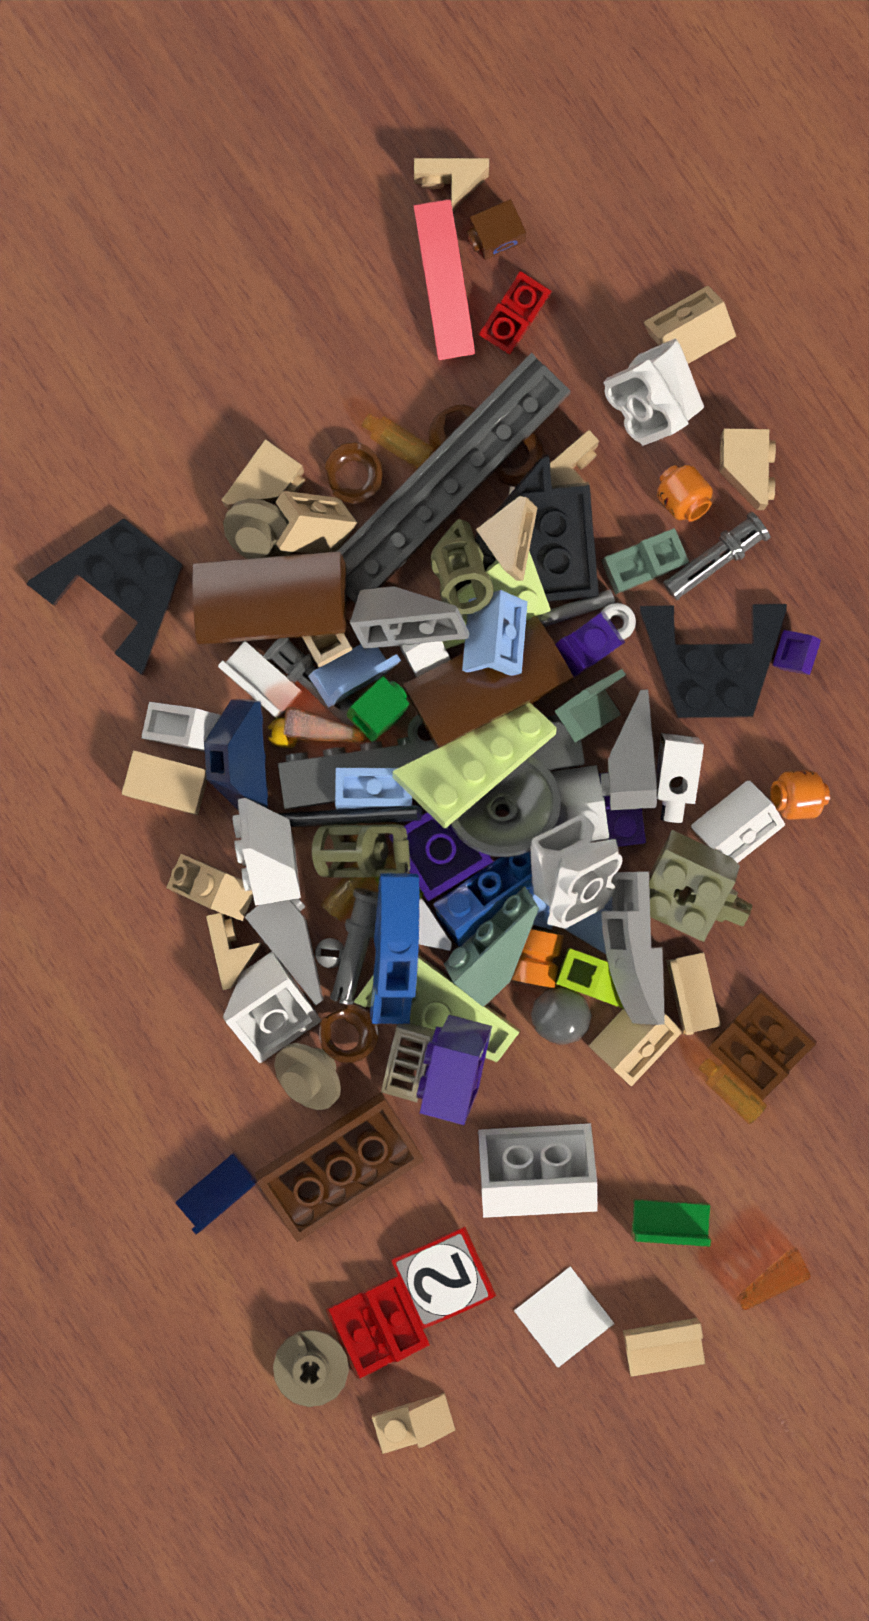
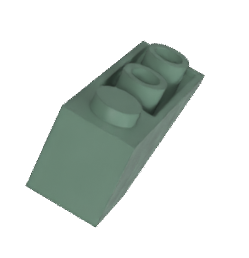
M525 886L516 895L508 898L503 907L489 921L482 923L476 933L462 947L455 949L444 963L453 983L482 1007L511 981L539 907Z

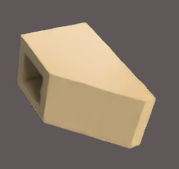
M724 428L720 435V473L756 510H764L768 505V500H774L775 478L769 477V463L775 462V440H769V429Z
M180 854L166 887L201 905L243 921L253 898L252 890L245 891L242 879L183 854Z

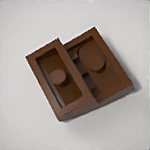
M761 990L708 1046V1049L758 1097L764 1100L789 1075L790 1070L816 1046L817 1041L765 991Z

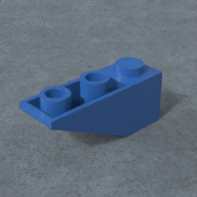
M531 852L500 857L433 904L440 924L459 947H462L476 933L482 923L489 921L503 907L508 898L516 895L524 886L528 890L532 887Z

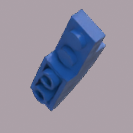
M380 873L374 933L376 954L370 1018L372 1024H410L412 997L416 995L418 969L419 876L418 874Z

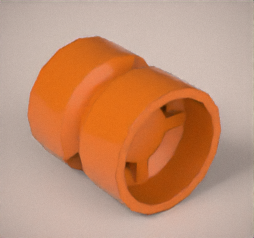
M531 929L511 980L554 988L558 967L553 963V958L560 956L564 935Z

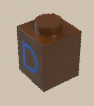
M512 199L470 217V230L466 231V234L474 252L480 250L484 260L526 241V230Z

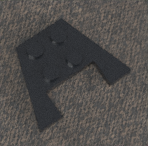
M123 518L31 578L27 585L53 606H56L78 577L89 583L138 622L114 654L143 675L147 669L149 657L158 639L160 627L170 606L184 566Z
M753 604L751 606L752 644L676 645L674 605L639 607V614L644 622L651 648L656 656L661 676L677 719L753 717L785 617L787 604Z

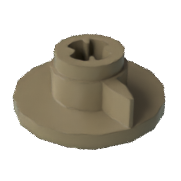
M248 498L237 501L227 511L223 522L225 536L232 548L244 558L280 557L291 554L290 551H281L276 545L289 523L277 506L264 500Z
M293 1043L286 1045L276 1055L274 1063L276 1076L285 1092L292 1099L307 1108L315 1110L328 1109L339 1099L341 1086L336 1073L335 1061L322 1049Z
M313 1329L299 1331L283 1342L277 1350L273 1371L275 1382L285 1397L295 1404L313 1407L324 1405L337 1397L346 1384L349 1366L347 1354L340 1342L328 1333Z

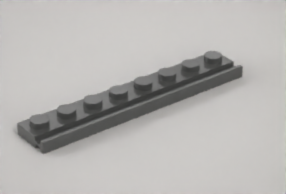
M533 353L495 389L337 551L341 552L346 563V595L355 604L360 590L381 588L571 394L570 389L542 364Z

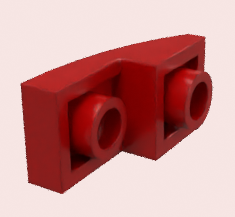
M520 271L478 335L511 355L553 291Z

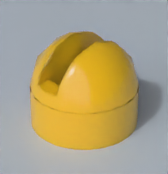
M278 718L269 724L267 729H272V736L267 737L272 745L280 748H293L296 745L298 725L294 718Z

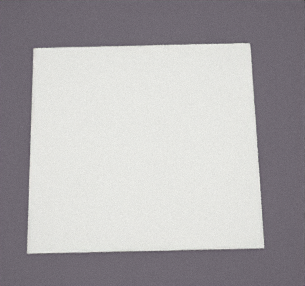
M571 1267L514 1310L557 1367H560L614 1324Z

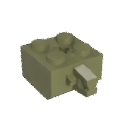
M671 830L649 874L650 917L703 942L715 920L719 922L727 920L744 926L751 913L752 904L737 897L738 892L732 889L740 866L732 857Z

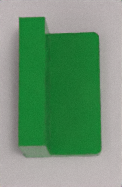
M634 1198L631 1237L635 1242L710 1247L711 1238L708 1236L710 1204Z

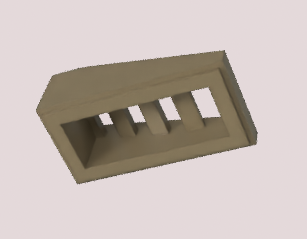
M413 1023L397 1025L381 1089L382 1093L413 1102L418 1101L416 1095L422 1075L425 1076L427 1064L423 1063L429 1041L432 1042L434 1029ZM403 1039L423 1044L422 1050L403 1045ZM402 1052L419 1057V1063L400 1058L399 1053ZM396 1065L416 1070V1076L396 1071ZM393 1078L413 1083L412 1090L392 1085Z

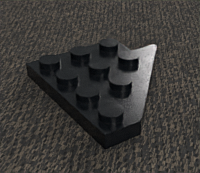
M542 455L491 517L519 496L527 497L537 507L529 551L547 601L599 596L590 484L586 482L552 486L549 455ZM477 533L474 538L482 550L483 566L486 571L497 559L479 533ZM471 579L458 582L455 585L456 592L466 584H470Z

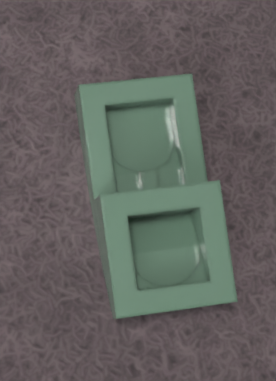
M674 528L643 540L635 546L606 556L601 560V563L616 595L688 564L689 560Z

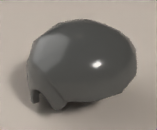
M561 986L544 990L534 1001L531 1012L535 1031L541 1037L557 1045H566L579 1041L589 1030L592 1017L586 999L576 991Z

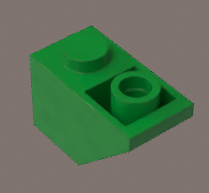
M383 676L349 708L346 716L371 742H374L400 720L410 703L406 700L407 694L403 688L394 681L389 683Z

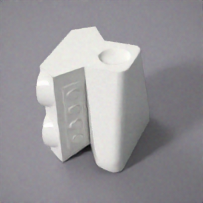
M676 338L639 354L631 362L628 369L607 377L603 382L608 402L615 409L622 412L625 417L624 425L628 434L635 441L640 442L642 446L676 433L689 424L688 420L704 408L685 355Z
M579 815L533 838L530 847L533 893L549 906L547 924L565 929L605 907V904L611 899L615 891V886L611 879L622 864V857L618 854L616 839L591 843L595 827L589 818L584 815Z

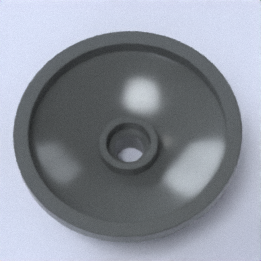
M530 756L450 825L465 844L481 853L500 857L526 853L530 851L533 838L555 828L561 807L559 787L549 769L539 760ZM498 810H506L509 815L499 817L496 812Z

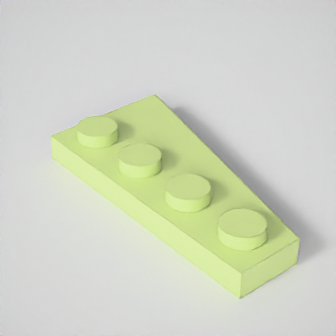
M528 703L392 771V776L445 829L556 735V726L531 703Z
M418 955L416 995L412 997L410 1023L435 1030L436 1026L443 1027L448 1015L491 1025L492 1031L486 1058L498 1062L517 1037L520 1029L489 1006L485 1005L482 1007L457 987L451 978ZM374 975L355 999L354 1003L371 1008Z

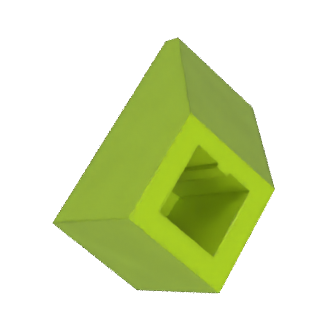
M568 948L555 983L624 1009L616 991L608 962Z

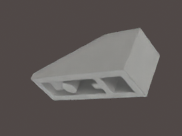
M395 586L360 590L350 620V624L363 649L468 639L469 631L457 606Z
M640 690L608 758V773L601 774L602 796L610 797L611 810L656 808L657 784L648 690Z
M300 898L258 905L244 917L315 1005L319 1004L323 1000V994L306 917L301 912L306 906Z

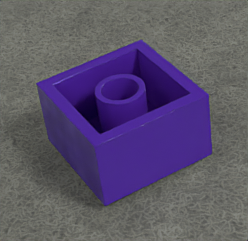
M428 812L422 815L420 821H412L404 826L409 843L411 874H418L419 887L428 902L493 863L490 855L469 847L456 835L451 825L444 829ZM393 834L389 835V838L393 843L394 838Z
M448 1015L443 1027L436 1026L432 1042L429 1041L423 1062L427 1064L425 1076L422 1075L416 1095V1098L422 1099L420 1114L462 1125L465 1124L478 1094L492 1031L491 1025Z

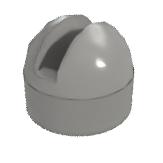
M326 938L319 942L315 950L318 963L326 968L339 966L344 945L335 938ZM321 949L340 950L339 958L320 956Z

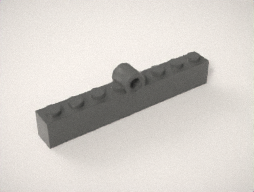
M417 715L409 723L408 737L397 739L398 746L383 748L382 741L360 744L361 751L346 753L345 747H336L323 750V757L309 759L308 752L286 755V762L278 763L284 808L289 810L335 803L336 768H400L436 750V747L432 740L423 741L418 737V730L423 726V723ZM558 715L546 717L556 726V735L531 756L543 763L549 771L583 766L585 763L581 740L576 743L574 742Z

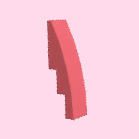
M451 199L413 205L438 360L475 354Z

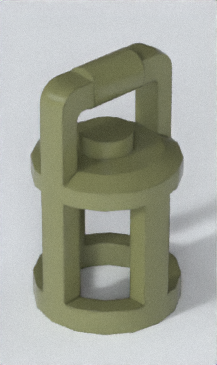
M458 519L433 548L431 567L435 576L439 578L442 602L457 606L460 614L465 615L480 611L488 605L493 597L494 587L489 574L485 572L483 553L479 544L475 541L470 524L467 521ZM471 579L476 599L460 603L455 585L458 582Z
M398 824L321 826L317 829L312 843L314 867L317 873L325 878L380 877V873L408 874L410 871V854L406 828ZM384 833L393 834L396 868H385L388 846ZM328 835L333 841L334 849H324L325 840ZM343 835H358L357 841H345ZM326 862H333L330 868H328ZM345 862H357L359 868L343 867Z

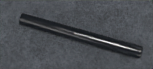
M420 805L278 813L289 819L291 827L420 821L422 819Z

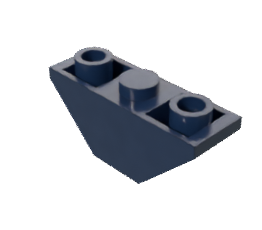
M231 699L204 741L206 780L238 811V799L247 798L268 809V790L265 773L266 755L262 726L263 714L261 711V701Z

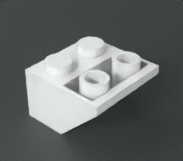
M247 798L238 799L239 815L233 816V825L236 838H241V840L235 841L238 863H242L243 866L247 867L241 869L245 891L252 890L255 905L301 898L296 851L289 819Z

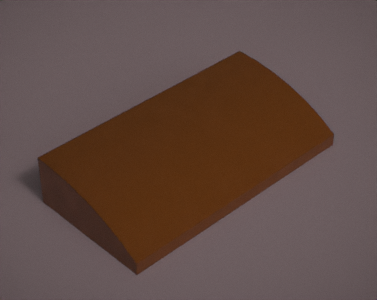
M341 552L193 564V613L197 644L346 633V563Z
M535 616L526 621L522 673L510 676L490 667L469 673L462 671L463 653L403 684V688L433 744L438 749L528 703L532 704L572 683L574 677L538 617Z
M380 1092L255 1172L256 1182L298 1242L425 1160L388 1100Z

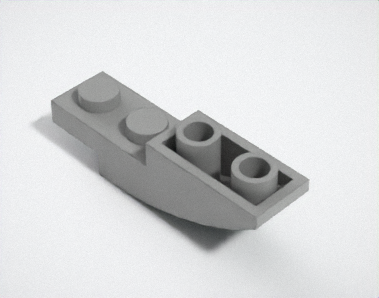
M617 872L611 879L615 886L612 896V911H601L605 951L610 973L622 1005L632 1023L662 1025L665 1024L662 948L651 947L649 872Z

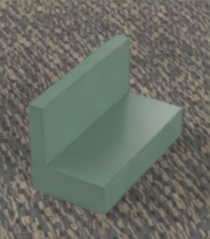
M622 669L588 687L555 710L575 743L621 715L605 689L626 675Z

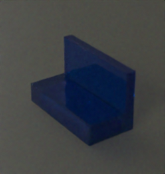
M233 1152L175 1203L194 1225L191 1230L197 1235L257 1183L256 1178Z

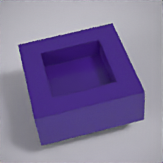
M784 630L772 666L785 671L810 675L821 639L809 634Z

